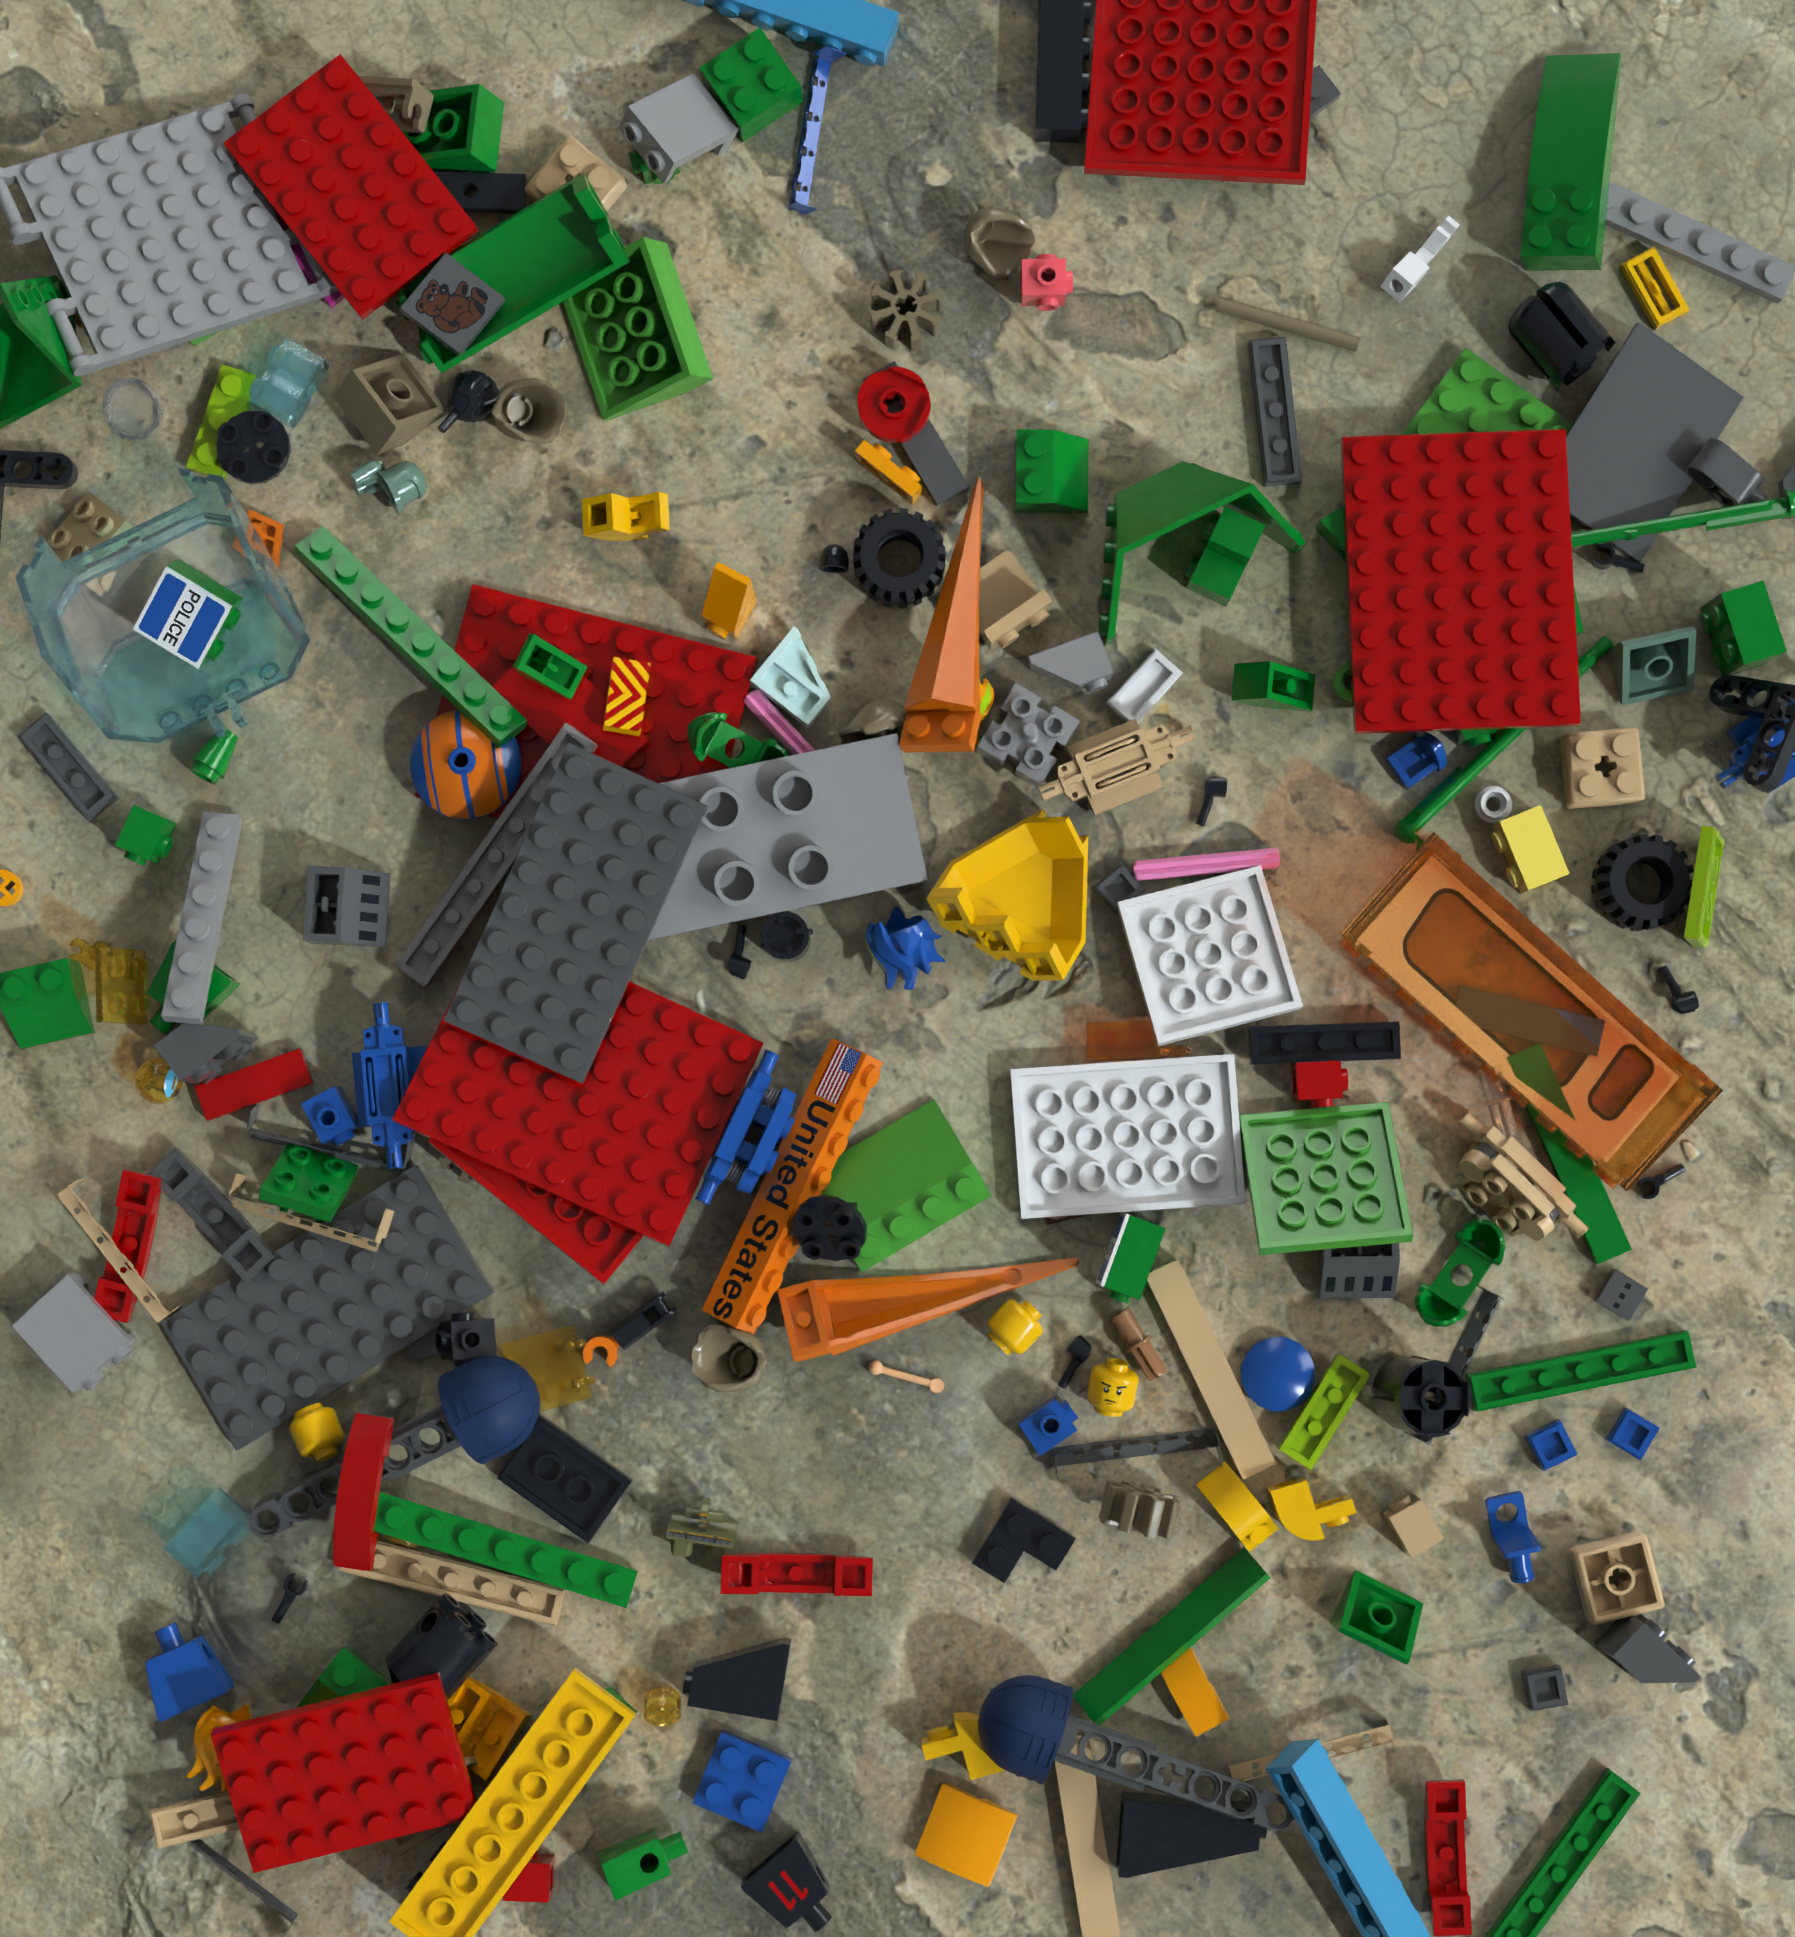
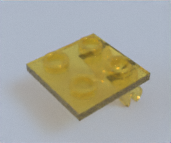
M84 939L72 940L69 946L79 947L80 952L78 954H70L69 957L95 972L96 1022L148 1024L149 1001L147 998L146 976L148 964L146 961V950L113 948L107 941H97L91 946Z
M574 1324L501 1344L504 1358L521 1365L533 1378L540 1396L539 1412L593 1397L590 1384L596 1383L594 1375L587 1376L580 1350L586 1344L584 1338L578 1340Z

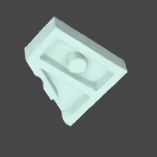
M795 626L750 679V684L760 690L762 694L806 728L810 727L831 701V696L824 681L821 680L817 667L801 639L799 630Z

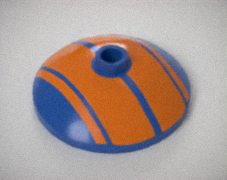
M457 709L437 716L419 733L411 751L410 773L417 793L433 810L452 819L475 820L493 814L502 808L513 796L521 778L522 756L515 736L498 748ZM459 755L468 756L466 766L457 767L456 759Z

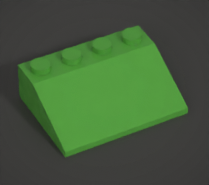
M642 237L625 247L629 263L563 301L600 413L605 421L683 395L713 379L668 245L665 242Z
M935 1099L844 1151L838 1157L831 1172L830 1183L820 1195L838 1197L848 1203L857 1202V1210L862 1214L867 1224V1239L860 1254L854 1259L861 1272L992 1196Z

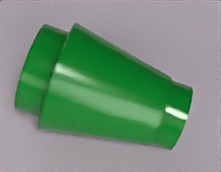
M219 727L217 732L192 757L191 761L193 764L189 770L204 781L216 785L219 778L224 779L239 738L229 730Z

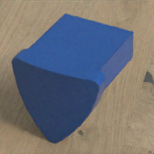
M1417 732L1413 735L1414 740L1385 759L1406 790L1434 770L1440 772L1446 768L1447 757L1444 746L1439 739L1428 732Z

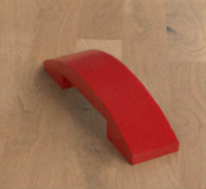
M123 1169L115 1206L119 1208L112 1240L116 1243L115 1245L121 1253L133 1264L139 1276L144 1279L156 1229L161 1194V1177ZM107 1260L104 1275L98 1279L94 1299L114 1320L128 1323L138 1298ZM125 1262V1264L128 1266V1268H129L130 1270H132V1268L128 1265V1263ZM121 1267L120 1271L125 1273L127 1269L126 1267Z
M355 1413L344 1453L337 1491L333 1531L334 1566L373 1571L378 1532H374L384 1457L389 1456L394 1418Z
M823 1553L722 1554L720 1594L758 1595L759 1592L833 1593L834 1596H872L873 1557Z
M1464 1779L1430 1780L1425 1783V1862L1433 1936L1472 1935L1470 1895L1467 1892L1464 1820H1467Z

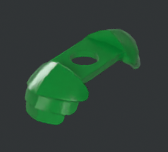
M710 712L696 717L688 724L687 736L690 748L701 762L704 761L706 756H709L733 768L788 756L787 751L779 746L774 739L767 738L761 742L725 723L727 718L725 713ZM733 738H739L742 742L740 754L735 758H728L725 754L727 742Z
M1478 1218L1466 1222L1455 1233V1238L1460 1244L1430 1286L1426 1283L1420 1285L1415 1297V1306L1426 1324L1435 1327H1447L1463 1319L1467 1314L1463 1307L1492 1264L1499 1266L1502 1263L1506 1243L1501 1230L1494 1222ZM1457 1265H1466L1472 1270L1473 1277L1469 1284L1458 1286L1451 1281V1270Z

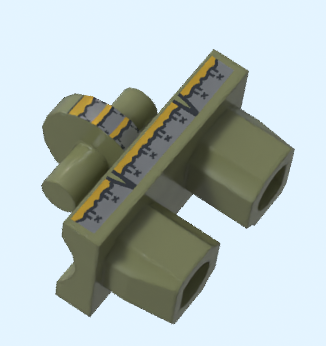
M703 1498L701 1508L687 1506L686 1513L672 1511L666 1533V1539H670L671 1554L683 1557L691 1556L693 1543L708 1545L706 1558L710 1561L721 1562V1555L728 1554L730 1549L734 1548L739 1521L723 1519L724 1512L710 1510L711 1499Z

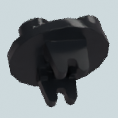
M257 410L241 412L219 427L216 443L217 457L223 469L237 481L250 485L266 483L277 477L287 466L291 453L290 437L283 424L269 412ZM259 443L264 444L262 448H258ZM246 447H249L248 452H244Z
M822 1195L809 1198L799 1205L793 1217V1233L798 1243L802 1246V1252L806 1257L813 1260L821 1258L839 1261L858 1257L867 1239V1224L862 1214L857 1210V1202L848 1203L838 1197Z

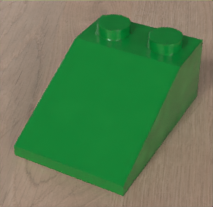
M480 84L430 90L434 94V99L425 132H403L433 171L496 172L504 102Z

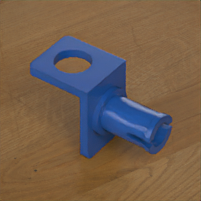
M1514 1491L1486 1498L1485 1504L1491 1537L1503 1557L1508 1559L1511 1581L1514 1583L1530 1582L1534 1579L1530 1553L1541 1551V1546L1529 1528L1522 1492ZM1505 1503L1514 1504L1517 1508L1515 1517L1509 1521H1501L1496 1516L1498 1508Z

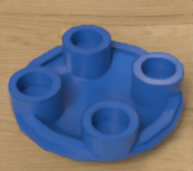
M1284 1336L1269 1337L1257 1342L1247 1352L1245 1359L1240 1365L1241 1382L1246 1394L1258 1406L1269 1411H1288L1300 1406L1310 1396L1315 1384V1365L1310 1353L1300 1343Z

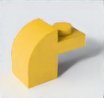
M654 492L630 498L608 493L581 499L583 536L606 541H634L648 539L649 534L670 531L668 494Z
M1226 1461L1222 1463V1467L1221 1465L1196 1484L1249 1552L1279 1529Z
M1302 1476L1266 1487L1274 1514L1279 1522L1293 1535L1305 1540L1317 1541L1325 1539L1321 1524L1326 1523L1327 1527L1339 1526L1349 1521V1515L1357 1513L1353 1499L1347 1494L1314 1504L1308 1482Z
M969 1712L953 1713L956 1729L949 1730L948 1726L937 1727L927 1731L928 1737L921 1738V1747L925 1761L962 1751L970 1780L1005 1771L990 1759L982 1746L978 1731L979 1715Z

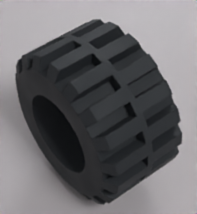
M900 508V513H892V509L884 510L883 516L878 517L875 514L870 518V523L867 526L864 524L859 530L860 535L858 538H855L854 572L859 580L860 587L864 592L867 591L869 593V597L875 602L877 600L883 601V606L890 608L892 604L899 605V608H907V604L914 603V606L922 603V598L925 596L929 598L934 593L935 587L940 585L943 572H945L946 550L940 531L937 532L935 530V524L930 519L925 521L923 514L915 511L914 515L909 514L906 508ZM892 541H907L920 551L921 564L915 572L904 577H894L888 575L879 567L877 562L878 553L886 544Z
M1647 834L1637 835L1613 845L1607 849L1606 854L1599 858L1597 861L1599 867L1593 870L1591 877L1596 879V884L1591 885L1592 894L1597 893L1599 900L1594 902L1597 908L1603 907L1606 912L1603 916L1608 921L1614 919L1617 921L1616 926L1622 929L1630 927L1631 931H1641L1666 925L1672 922L1674 918L1683 914L1685 911L1683 907L1689 904L1690 901L1689 891L1692 888L1693 880H1690L1689 874L1694 872L1692 864L1686 866L1684 859L1688 858V855L1684 850L1677 852L1675 848L1678 844L1672 840L1664 842L1662 841L1663 836L1653 835L1648 837ZM1634 862L1648 864L1658 874L1660 892L1652 904L1647 905L1636 901L1627 891L1625 875L1629 866Z

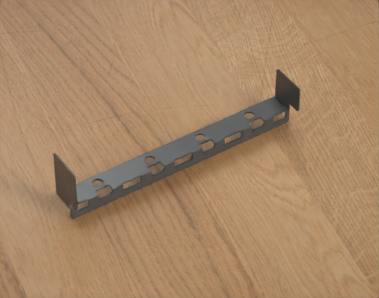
M259 1104L253 1107L250 1112L247 1132L252 1133L251 1138L283 1146H286L289 1142L335 1158L400 1174L406 1171L408 1161L412 1156L416 1132H413V1140L407 1144L404 1164H402L403 1168L387 1169V1161L379 1160L377 1157L356 1152L350 1153L343 1151V1149L318 1143L312 1144L305 1140L284 1135L278 1136L271 1134L272 1132L255 1129L253 1124L257 1121Z
M1482 1287L1479 1288L1484 1292L1449 1362L1460 1374L1466 1364L1461 1375L1462 1378L1471 1363L1500 1300H1504L1499 1295ZM1478 1312L1482 1314V1317L1479 1319L1476 1317ZM1485 1314L1490 1316L1487 1323L1482 1322ZM1481 1330H1482L1483 1332H1482V1334H1481V1336H1480L1478 1342H1476V1340H1477V1338H1478V1336H1479V1334H1480V1332H1481ZM1461 1346H1465L1466 1350L1464 1352L1460 1351ZM1470 1347L1473 1349L1470 1357H1467L1465 1355ZM1434 1393L1433 1397H1441V1394ZM1415 1433V1435L1413 1436L1429 1445H1431L1434 1437H1432L1431 1440H1429L1430 1436H1425Z
M1213 1428L1054 1448L1057 1480V1466L1216 1447L1222 1467L1221 1447L1217 1431L1214 1433ZM1211 1432L1212 1435L1203 1436L1202 1433ZM1178 1436V1439L1165 1440L1166 1437ZM1187 1436H1195V1440L1186 1441ZM1149 1440H1158V1444L1149 1445ZM1141 1441V1444L1128 1445V1442ZM1192 1442L1194 1446L1189 1447L1188 1444ZM1104 1445V1448L1091 1449L1092 1446ZM1112 1445H1121V1449L1112 1450ZM1156 1447L1157 1451L1152 1452L1151 1448ZM1083 1449L1084 1453L1074 1454V1450ZM1059 1450H1066V1451H1067L1066 1453H1058V1454H1057V1451H1059ZM1120 1452V1455L1114 1456V1453ZM1078 1456L1083 1457L1081 1461H1078L1076 1458Z
M154 1834L150 1837V1839H149V1840L146 1842V1844L142 1847V1849L140 1850V1854L144 1851V1849H145V1848L148 1846V1844L152 1841V1839L154 1838ZM200 1839L186 1842L205 1858L210 1859L217 1867L238 1883L240 1882L247 1890L264 1903L274 1908L277 1913L290 1923H294L298 1916L296 1912ZM195 1843H197V1844L200 1845L202 1848H204V1849L206 1850V1852H204L202 1849H200L198 1846H196ZM225 1866H227V1867L230 1868L232 1871H234V1872L236 1873V1875H234L232 1872H230L228 1869H226ZM255 1889H257L258 1891H260V1892H261L262 1894H264L266 1897L264 1898L262 1895H260L258 1892H256ZM285 1912L289 1913L293 1918H290ZM292 1924L289 1926V1928L286 1930V1932L283 1934L282 1937H284V1935H285V1934L287 1933V1931L290 1929V1927L292 1926Z

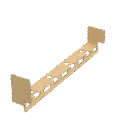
M235 1174L228 1195L235 1198L232 1205L234 1208L374 1252L378 1251L382 1238H386L394 1215L393 1210L385 1209L374 1241L235 1197L236 1193H241L246 1175ZM237 1199L245 1201V1205L236 1203ZM267 1209L279 1212L278 1216L266 1213ZM301 1219L312 1222V1226L301 1224ZM338 1230L346 1233V1236L342 1237L334 1234V1231ZM368 1241L376 1242V1247L368 1245Z
M77 1179L56 1194L157 1323L163 1321L181 1307L178 1306L171 1312L165 1309L155 1292L139 1276L133 1264L117 1248L116 1243L110 1238L111 1236L99 1225L79 1196L73 1192L72 1188L84 1179ZM75 1208L80 1209L79 1214L74 1213ZM102 1233H104V1234L106 1235V1237L109 1239L108 1241H107L106 1238L102 1235ZM99 1237L103 1238V1243L101 1244L97 1242ZM125 1262L128 1263V1265L132 1268V1270H130V1269L128 1268V1266L125 1264ZM126 1267L127 1271L121 1273L120 1268ZM149 1291H150V1293L154 1296V1298H155L154 1300H153V1298L150 1296V1294L148 1293ZM145 1296L150 1298L148 1303L143 1300Z
M1387 1719V1725L1320 1742L1327 1753L1336 1752V1756L1329 1757V1759L1393 1743L1395 1747ZM1364 1734L1369 1735L1368 1740L1363 1739ZM1373 1742V1746L1364 1748L1363 1743ZM1328 1743L1332 1744L1331 1750L1326 1749ZM1280 1753L1231 1766L1228 1762L1231 1776L1242 1782L1267 1776L1269 1774L1266 1767ZM1258 1763L1259 1767L1254 1769L1252 1764ZM1262 1770V1775L1253 1776L1252 1772Z

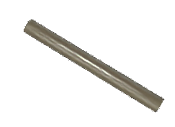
M1219 297L1215 310L1216 312L1356 352L1360 337L1222 297Z

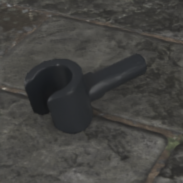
M1602 543L1596 548V550L1606 552L1610 556V559L1607 561L1593 560L1594 566L1600 570L1608 569L1612 565L1640 573L1644 570V564L1615 555L1614 548L1607 543Z
M1210 777L1206 780L1204 802L1196 824L1205 826L1214 797H1226V778Z
M737 925L735 948L728 963L729 973L740 979L747 977L752 960L741 957L744 951L747 927L745 925Z
M1667 965L1659 968L1658 970L1672 994L1671 1000L1674 1011L1679 1014H1685L1698 1009L1699 1002L1694 991L1682 993L1680 986H1678Z
M1680 1163L1655 1177L1641 1176L1637 1179L1635 1185L1639 1186L1645 1181H1651L1654 1186L1652 1192L1642 1197L1644 1199H1652L1658 1195L1660 1186L1686 1170L1683 1164Z
M1081 1335L1077 1336L1066 1348V1351L1074 1358L1067 1366L1058 1383V1386L1061 1388H1067L1077 1368L1090 1355L1091 1345Z
M296 1573L288 1575L284 1581L286 1592L271 1619L277 1624H280L296 1596H300L308 1590V1580H305L300 1591L295 1592L291 1589L290 1583Z

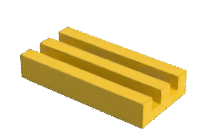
M1655 247L1622 263L1619 267L1654 330L1674 321L1679 316L1687 314L1690 310ZM1648 259L1675 310L1671 311L1656 280L1653 279L1645 265V260ZM1634 266L1636 267L1637 271L1639 272L1641 278L1643 279V281H1644L1646 287L1648 288V290H1649L1651 296L1653 297L1655 303L1657 304V306H1658V308H1659V310H1660V312L1662 313L1663 316H1661V315L1659 314V312H1658L1656 306L1654 305V303H1653L1651 297L1649 296V294H1648L1647 290L1645 289V287H1644L1642 281L1640 280L1638 274L1636 273V271H1635V269H1634Z

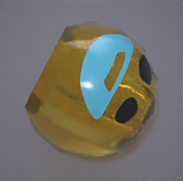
M162 1057L147 1060L141 1064L135 1075V1087L139 1095L152 1104H164L178 1096L183 1086V1082L178 1079Z

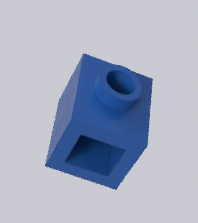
M333 1086L301 1103L321 1144L333 1142L335 1147L353 1139L355 1137L353 1131L360 1128L358 1127V1118L342 1087Z
M1053 1396L1017 1422L1039 1456H1041L1077 1431L1072 1422L1077 1420L1078 1417L1066 1399L1059 1403L1056 1397Z

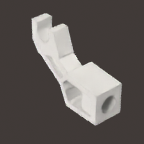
M1448 216L1441 226L1435 229L1416 254L1410 251L1392 269L1380 287L1400 303L1429 271L1430 267L1427 264L1447 243L1460 224Z

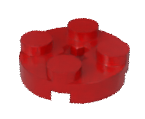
M898 366L888 367V370H882L869 375L861 385L857 397L861 424L867 432L881 441L890 443H906L910 441L913 436L922 431L930 416L931 402L926 385L919 375L907 368ZM895 396L901 398L900 405L904 407L903 410L895 411L894 414L889 413L888 406L884 404V401L886 399L893 400Z

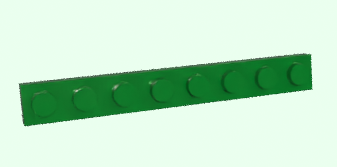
M319 527L294 545L295 555L498 748L502 747L526 728L527 719L325 527Z
M379 1492L375 1532L627 1608L638 1573L636 1570Z

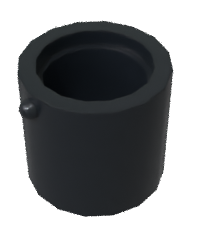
M789 911L778 912L770 916L764 923L761 931L762 943L760 946L765 948L767 953L775 960L784 963L794 962L802 958L808 951L811 943L810 935L813 934V930L811 928L808 929L805 921L799 915Z

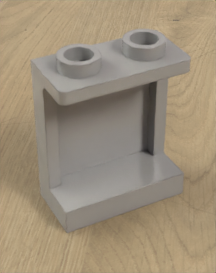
M694 73L629 105L619 125V130L622 132L624 139L635 148L649 170L655 173L662 183L671 179L676 168L710 150H713L717 156L728 151L739 130Z
M79 1273L67 1274L12 1325L16 1332L71 1392L84 1388L86 1391L93 1389L104 1379L105 1375L102 1371L111 1363L116 1366L126 1359L133 1351L130 1345L137 1340L133 1333H125L84 1288L88 1283Z

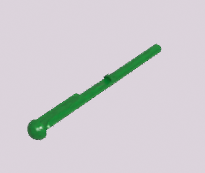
M1786 489L1783 490L1782 497L1574 532L1571 533L1572 548L1622 539L1627 541L1635 540L1640 535L1663 533L1706 525V531L1785 517L1791 518L1795 516V492Z
M1603 636L1578 659L1579 678L1614 646L1608 637ZM1527 728L1505 729L1463 769L1458 766L1403 820L1399 819L1395 826L1396 837L1405 844L1418 842L1420 838L1417 832Z

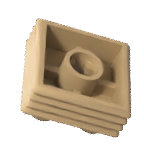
M568 135L525 186V191L528 198L532 202H536L584 173L606 211H608L625 191L627 185L624 176L574 136Z
M1638 728L1566 733L1560 737L1567 809L1637 804L1645 800ZM1601 760H1603L1605 765H1609L1610 768L1605 777H1603L1602 771L1595 770V765L1600 763Z
M1634 1531L1569 1548L1568 1552L1585 1618L1591 1624L1597 1625L1664 1608L1665 1603L1646 1534ZM1615 1569L1624 1573V1577L1618 1579V1586L1609 1581V1577L1612 1576V1571Z

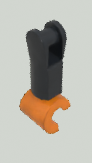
M662 1291L611 1328V1336L605 1334L591 1336L583 1348L585 1364L592 1361L593 1350L598 1346H602L607 1349L606 1363L611 1368L616 1362L618 1348L622 1347L623 1350H626L673 1315L677 1309L675 1307L670 1308L663 1298L666 1294ZM650 1307L659 1317L651 1324L643 1315V1312Z

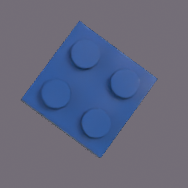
M722 1729L692 1803L762 1833L792 1758Z

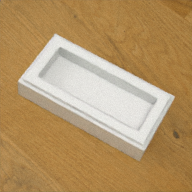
M1155 648L1105 705L1124 722L1136 719L1138 724L1183 672Z

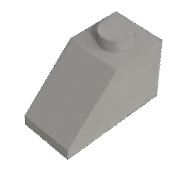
M1098 631L1030 655L1027 660L1029 670L1072 690L1086 689L1087 693L1107 687V680H1110L1114 673Z

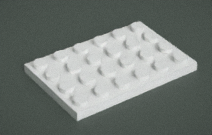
M1234 1054L1010 1069L1021 1219L1246 1204Z

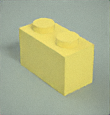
M1541 805L1499 821L1492 826L1494 832L1491 834L1493 844L1499 854L1504 853L1509 867H1506L1508 880L1513 888L1518 887L1520 894L1570 874Z

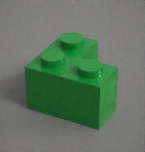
M1226 506L1220 517L1213 514L1200 543L1206 545L1201 558L1193 556L1185 572V576L1191 578L1186 589L1226 607L1266 525Z

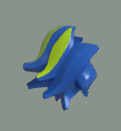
M895 906L886 926L881 921H878L876 925L873 923L868 924L865 933V944L868 952L885 974L886 989H891L898 975L901 974L903 980H905L904 989L912 990L914 989L919 969L929 974V971H931L930 962L945 963V959L937 953L934 946V940L942 936L932 930L928 921L922 915L907 919L899 907Z

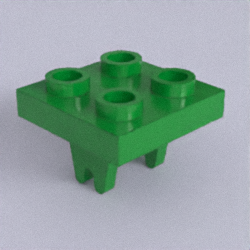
M288 1142L260 1187L259 1200L280 1206V1211L286 1213L290 1209L314 1217L317 1223L324 1221L330 1223L356 1179L359 1165Z

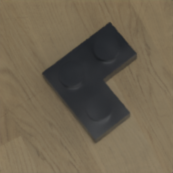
M1011 1497L974 1557L972 1564L1005 1583L1025 1551L1057 1571L1076 1538Z

